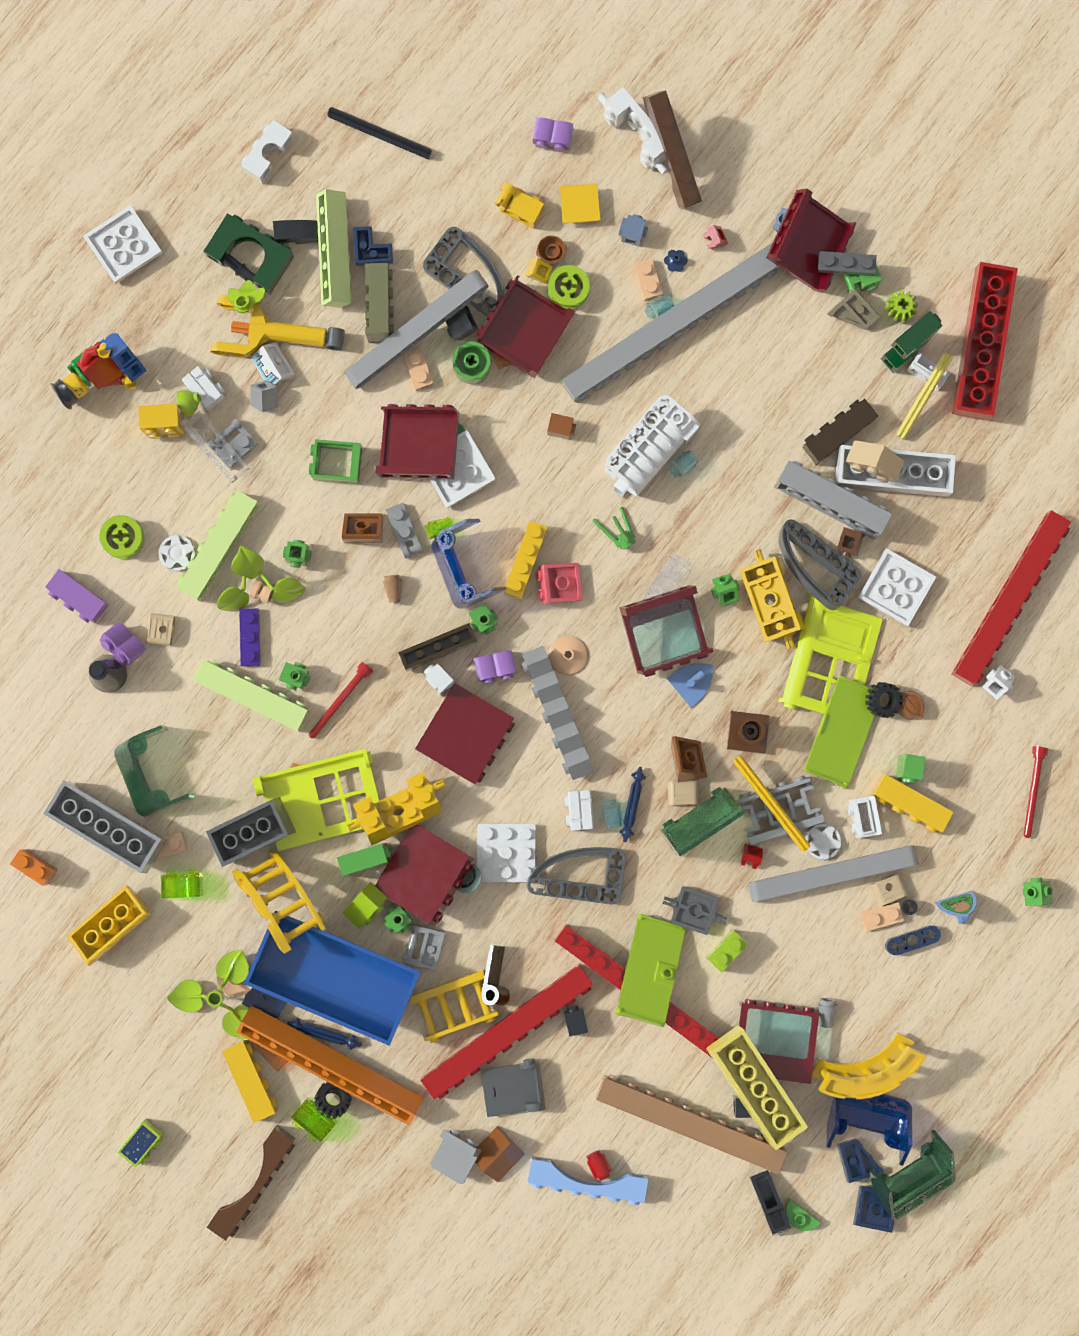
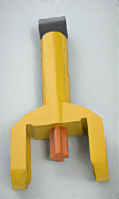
M218 296V306L224 307L226 310L236 311L234 304L229 301L228 296ZM255 304L249 311L251 313L250 323L232 321L231 332L249 334V345L218 341L211 344L210 352L216 355L248 359L267 341L319 347L326 345V348L330 350L340 351L343 349L345 330L330 327L327 332L326 328L271 322L260 306Z

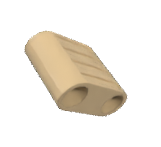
M151 613L147 643L171 646L175 616Z
M698 781L668 782L669 805L699 804Z
M899 873L871 884L879 906L886 905L908 895Z

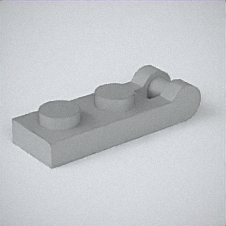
M400 503L385 509L405 559L409 558L413 553L423 552L404 504ZM413 541L414 545L407 548L405 543Z

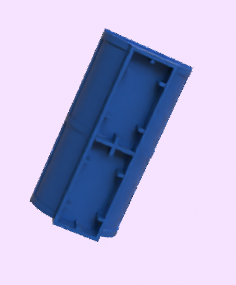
M286 916L279 920L278 926L282 933H288L305 922L291 916ZM312 927L292 939L291 943H289L292 950L284 954L278 948L267 928L244 985L390 1046L421 971L329 932L322 931L317 927Z

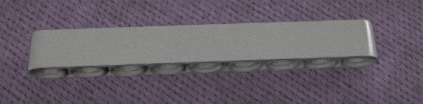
M478 270L472 271L349 367L344 374L355 389L362 387L489 287L488 283Z
M915 845L752 881L748 883L752 902L906 868L918 865L919 862Z

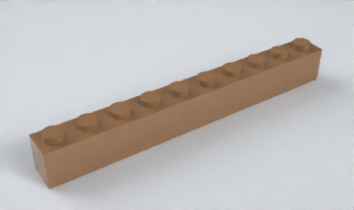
M611 1074L609 1077L604 1075L596 1095L597 1101L779 1174L787 1154L783 1146L775 1150L765 1141V1137L755 1133L752 1136L747 1134V1130L742 1127L728 1126L729 1122L718 1118V1121L710 1119L711 1115L700 1111L698 1114L693 1112V1108L688 1105L682 1104L678 1106L674 1104L675 1101L671 1098L664 1096L661 1099L656 1097L657 1093L646 1089L644 1092L639 1090L638 1085L627 1082V1084L619 1082V1077Z

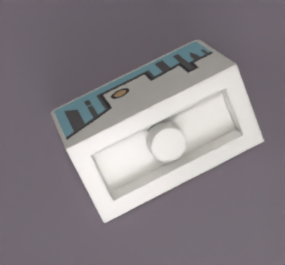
M276 342L263 345L251 357L264 381L266 380L275 386L280 381L295 375Z

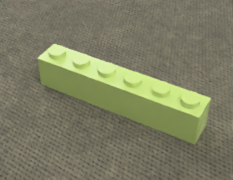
M325 189L316 194L322 306L342 308L351 304L352 293L350 292L351 275L349 273L350 256L348 254L347 200L345 192Z
M238 490L229 497V505L219 513V521L216 526L213 525L207 534L209 537L206 542L203 541L197 550L199 552L198 555L190 560L187 566L189 568L185 575L182 574L177 582L179 590L199 602L260 505L257 501Z
M212 659L209 662L203 660L193 681L300 732L310 712L305 709L307 705L298 701L294 704L288 701L290 697L280 692L277 696L271 693V688L263 684L261 687L254 685L255 680L244 676L242 679L236 676L238 672L228 667L225 671L219 668L220 663Z

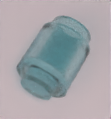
M661 294L646 304L645 312L650 319H656L673 308L674 303L668 294Z
M690 450L683 452L670 463V471L675 477L679 476L682 478L696 466L698 459Z
M616 799L604 801L605 805H601L604 824L607 825V828L622 826L623 816L620 802H616Z

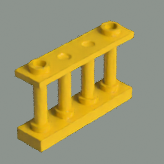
M483 969L410 996L411 1004L416 1003L420 1007L429 1035L424 1036L425 1042L430 1041V1043L441 1040L440 1036L481 1021L489 1023L496 1020L495 1016L499 1015L498 1010L491 1011L490 1006L485 1004L482 999V979L485 978ZM470 983L476 989L484 1015L476 1018L472 1016L463 991L465 989L464 986ZM451 990L457 994L466 1020L456 1025L445 998L447 996L446 992ZM434 996L435 999H438L448 1027L440 1031H436L427 1006V999Z

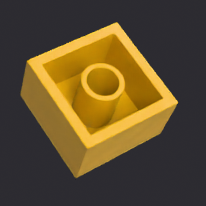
M178 404L138 406L139 429L146 436H149L150 439H159L162 435L176 438L180 437V434H185L184 414Z

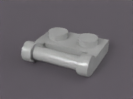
M236 418L217 437L207 442L229 469L258 445ZM238 429L240 434L220 450L217 446Z
M412 924L407 952L403 956L402 962L436 971L445 932ZM420 932L425 935L417 960L413 958Z

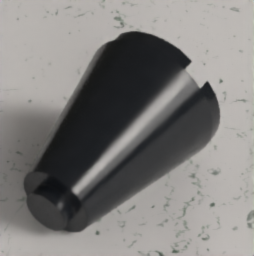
M102 655L91 663L89 679L97 690L106 693L114 692L121 689L126 683L127 669L115 660L114 655Z

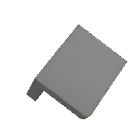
M266 380L250 385L252 407L261 412L278 407L277 386Z

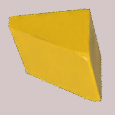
M539 258L531 259L525 276L546 284L553 266Z

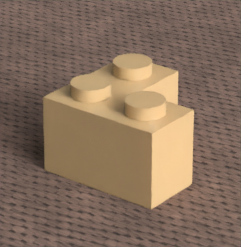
M854 440L846 462L852 466L851 469L860 473L863 470L867 471L872 475H876L877 480L883 483H888V481L897 482L905 462L885 445Z

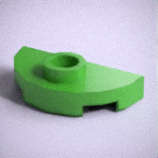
M790 1198L786 1203V1216L794 1228L800 1231H810L816 1229L821 1224Z

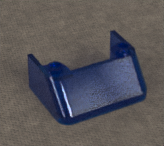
M465 519L440 531L431 545L452 603L459 609L470 607L507 590L506 586L494 587L478 594L476 588L466 582L454 551L455 534L480 523V519Z
M885 1094L865 1099L846 1097L843 1099L833 1096L827 1122L826 1147L830 1148L835 1135L844 1134L848 1125L884 1134L886 1145L899 1150V1165H904L913 1146L912 1106L907 1100Z

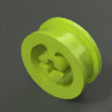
M564 265L557 268L551 274L548 282V296L552 302L565 310H568V308L574 310L581 307L587 300L590 282L587 274L581 268L574 265ZM565 277V278L561 281V287H560V294L562 295V297H561V296L556 292L555 284H556V282H557L559 279ZM575 279H577L582 286V292L579 296L572 298L576 294L577 281ZM567 285H571L570 290H566Z
M117 515L109 518L102 525L99 539L103 549L117 559H129L141 551L145 536L143 529L134 519L125 515ZM126 526H131L135 532V540L129 548L127 546L131 544L132 539L128 536L132 535L125 529ZM115 527L117 528L112 532L115 538L112 539L119 546L118 549L112 548L109 541L110 533ZM122 533L127 536L123 538V541L118 539V537L122 536Z

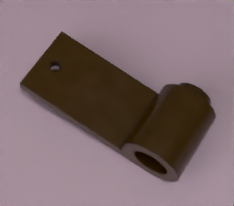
M490 945L482 990V999L487 1005L504 1006L510 999L509 990L499 985L505 951L504 946Z

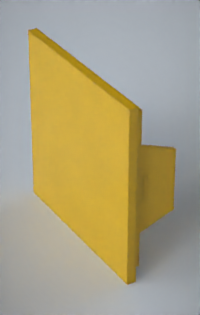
M597 184L560 186L563 223L577 224L600 221Z

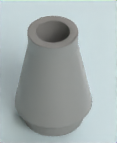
M821 998L818 1003L820 1026L831 1028L837 1009L836 1000Z

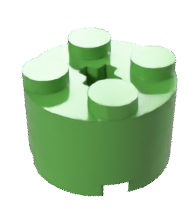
M473 341L466 342L459 346L453 354V369L455 375L462 382L479 384L489 375L491 359L488 351L482 344ZM474 360L475 364L469 366V363H471V361Z

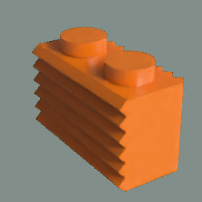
M28 849L19 850L10 863L11 866L41 886L48 885L57 872V868L41 860V857L38 858V855H35V853Z

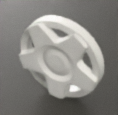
M173 535L161 543L159 558L161 563L169 570L182 571L188 568L190 560H188L187 555L192 552L190 560L195 558V548L186 537ZM180 539L186 541L188 544L183 545ZM171 540V545L165 546ZM162 554L167 556L166 562L164 561ZM177 563H179L182 566L179 568H174V566Z
M814 825L805 835L807 841L809 835L813 839L809 843L810 848L807 852L816 859H830L840 849V835L831 825ZM825 827L823 831H819L817 828ZM833 832L835 833L837 840L832 838ZM830 849H835V850L829 855V850H830ZM813 851H818L820 856L815 855Z

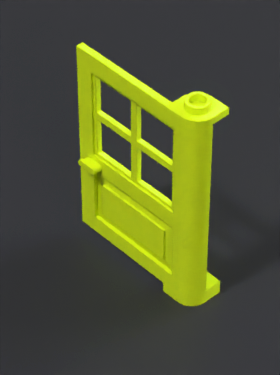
M808 592L806 600H809V604L804 618L806 629L801 630L783 698H779L778 702L784 703V707L795 710V707H802L824 714L828 706L826 701L831 683L836 684L837 680L833 679L838 659L856 664L857 669L853 681L865 686L883 619L844 606H840L837 610H830ZM813 651L833 657L828 677L808 671ZM807 675L827 681L822 701L802 695Z
M366 749L252 778L257 797L263 795L265 802L278 797L281 798L296 830V833L276 842L278 851L349 833L350 830L347 824L357 819L350 820L345 801L346 797L365 793L366 798L371 796L373 803L379 801L370 763H373L371 751L367 752ZM359 767L364 789L343 794L338 772ZM334 773L340 795L319 800L314 778ZM341 799L346 821L326 826L320 804ZM361 827L356 828V829L352 830L351 832L357 831V830H361L362 828H361Z

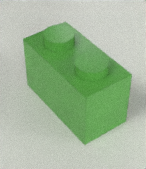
M910 754L899 755L896 778H900L902 783L908 784L922 780L925 757Z

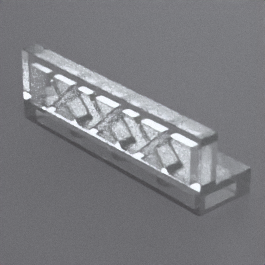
M200 411L189 420L185 418L180 422V425L232 483L250 469ZM199 417L204 421V430H197L192 426ZM207 433H214L217 436L216 444H208L206 442ZM219 447L228 448L229 458H220ZM231 461L240 462L243 466L236 474L231 470Z

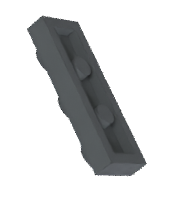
M819 251L818 272L875 276L877 255Z

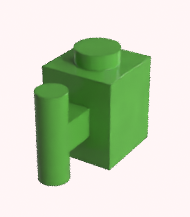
M877 266L875 276L843 274L850 292L856 288V284L859 285L861 292L864 290L868 292L878 288L882 281Z

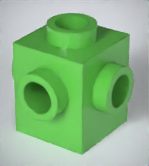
M293 540V542H287V547L285 546L283 550V558H285L287 563H290V567L301 568V565L306 566L307 561L311 560L312 550H309V546L305 544V541ZM297 552H301L300 558L295 557Z
M731 574L712 579L713 587L711 592L714 599H718L721 607L740 601L738 594L740 587L738 581L733 580Z
M485 603L469 613L472 619L470 624L475 632L479 631L480 634L485 633L488 635L496 630L495 626L497 625L496 620L498 616L493 609L489 610ZM486 618L487 622L482 623L481 619Z
M285 662L279 680L287 683V688L296 691L297 688L303 689L304 686L307 687L311 676L308 675L309 671L305 670V665L295 662L294 665ZM295 674H298L297 679H294Z
M1039 877L1031 878V882L1023 883L1025 906L1053 904L1051 881H1043V878Z
M395 905L386 911L387 916L384 918L386 920L384 924L390 932L395 931L397 933L401 931L404 933L411 927L410 922L413 920L411 912ZM395 916L401 917L400 923L394 921Z

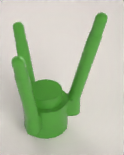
M620 507V511L627 528L626 531H624L616 516L612 517L621 533L617 536L619 540L595 518L592 520L616 544L617 548L622 547L625 550L636 543L635 535L631 530L623 507Z

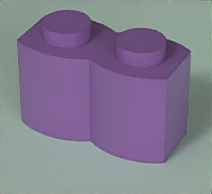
M536 117L532 142L536 147L542 149L553 147L554 150L559 152L569 150L573 123Z
M120 622L104 632L99 640L101 646L112 653L115 660L125 667L142 656L146 650L143 643L133 636L129 629Z
M511 650L474 658L479 682L483 681V684L495 682L494 678L502 677V680L513 678V674H516Z

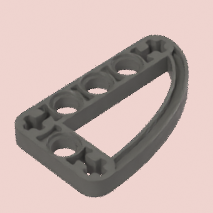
M450 227L446 230L423 262L426 274L447 289L452 288L464 277L445 263L462 242L480 259L490 273L496 286L497 300L501 294L505 295L501 277L491 259L471 237L457 227ZM455 232H456L458 239H456V238H453V239H452V241L450 242L451 245H452V247H451V246L448 244V242H449L450 239H451L450 233H451V234H455ZM442 246L448 249V253L444 256L439 255L437 252ZM428 263H435V267L440 270L438 276H436L437 271L434 268L428 269ZM445 272L452 274V279L448 282L443 281L441 278ZM483 292L480 294L483 297L480 303L471 301L469 304L485 316H488L489 308L486 305L484 308H481L486 300H489L487 305L490 307L495 305L497 308L498 305H496L497 301Z
M790 519L781 527L779 546L791 572L803 587L821 604L830 610H837L862 576L860 569L799 522ZM802 537H807L810 540V544H805ZM790 541L839 577L828 593L801 566L791 548ZM817 549H823L825 556L820 555ZM832 560H837L841 567L834 566ZM839 584L845 585L847 591H841ZM835 595H837L838 598L836 599L835 603H833L832 598Z
M586 847L560 852L543 860L532 870L527 880V890L535 895L610 905L616 904L621 898L626 855L621 849L608 847ZM616 852L621 856V860H617V866H621L620 869L610 868V864H615V859H612V855H615ZM587 855H607L603 885L539 877L545 869L565 859ZM612 871H617L619 874V879L616 882H612L609 879V874ZM535 880H538V884L545 885L544 881H548L545 887L546 893H543V888H537L536 891H534V888L531 887V883H534ZM552 883H558L560 886V890L556 894L551 893L549 890ZM572 885H576L579 889L576 896H571L568 892L569 887ZM590 888H596L598 891V895L594 899L589 898L587 895ZM604 888L603 893H611V890H613L616 898H612V901H610L609 897L602 896L601 889Z

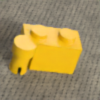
M504 182L495 205L497 207L501 205V213L534 229L544 210V203H542L540 198L536 196L530 197L522 189Z

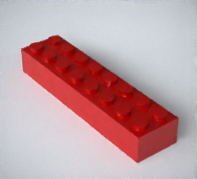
M980 262L975 268L952 414L988 421L995 415L1018 268Z

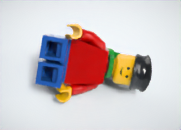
M112 333L105 340L102 339L93 347L91 345L74 358L71 364L67 366L71 373L63 380L58 379L50 385L62 404L71 410L73 405L80 403L78 399L88 392L87 386H92L90 381L97 389L111 385H124L127 389L136 388V379L147 370L119 334Z

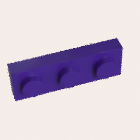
M259 608L239 609L241 667L261 666Z

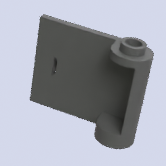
M535 1058L523 1060L524 1063L481 1070L487 1117L523 1111L537 1112L546 1109L539 1061H535Z

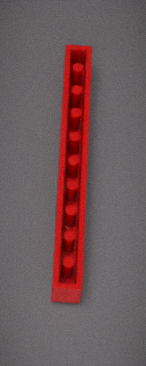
M1052 510L1045 514L951 675L970 686L981 682L984 674H982L985 667L988 668L993 662V653L999 651L1003 644L1002 638L1004 635H1008L1013 627L1011 625L1012 621L1020 616L1023 610L1021 609L1022 604L1030 599L1032 595L1030 591L1033 586L1036 587L1040 582L1042 570H1046L1050 565L1051 560L1049 559L1052 553L1056 554L1061 546L1059 542L1062 537L1065 538L1069 533L1070 528L1068 526L1071 521Z
M565 924L554 941L621 990L626 968ZM669 1002L665 1023L711 1057L706 1048L717 1041L719 1037L672 1002Z
M579 964L424 1075L420 1081L433 1099L437 1097L442 1099L449 1093V1088L452 1086L457 1088L465 1082L464 1078L467 1075L473 1076L481 1070L480 1066L485 1062L487 1065L497 1058L495 1055L500 1051L505 1053L513 1047L511 1044L518 1039L520 1042L528 1036L527 1032L532 1028L537 1030L544 1024L543 1020L547 1017L552 1019L560 1013L559 1009L564 1005L568 1007L576 1001L575 997L580 993L582 996L592 990L590 986L593 983Z

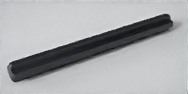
M330 107L328 110V118L425 159H429L432 154L431 148L334 107Z

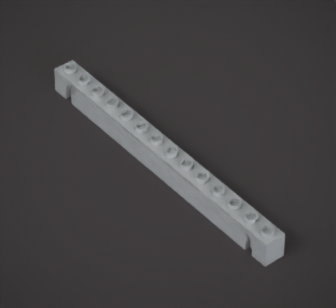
M772 243L562 379V385L574 402L577 400L583 401L592 390H600L609 379L613 381L621 375L620 372L626 369L628 371L635 367V362L640 359L646 360L655 349H663L668 345L667 342L672 338L676 340L684 334L683 331L689 328L691 330L699 325L698 321L701 319H709L718 308H726L735 297L737 299L741 298L749 288L755 289L764 278L770 279L776 275L780 267L766 258Z

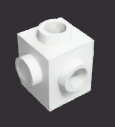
M1000 665L996 670L991 669L985 676L987 680L982 688L998 700L1004 693L1007 695L1014 687L1012 683L1015 677L1009 670Z

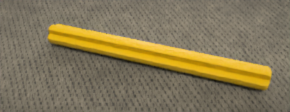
M741 755L737 756L733 760L735 766L802 852L810 848L809 842Z

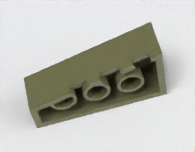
M388 263L365 264V289L367 290V293H365L367 312H365L367 326L365 327V334L368 343H381L394 333V325H391L390 319L394 318V307L390 306V299H393V288H390L389 281H393V271L389 269Z

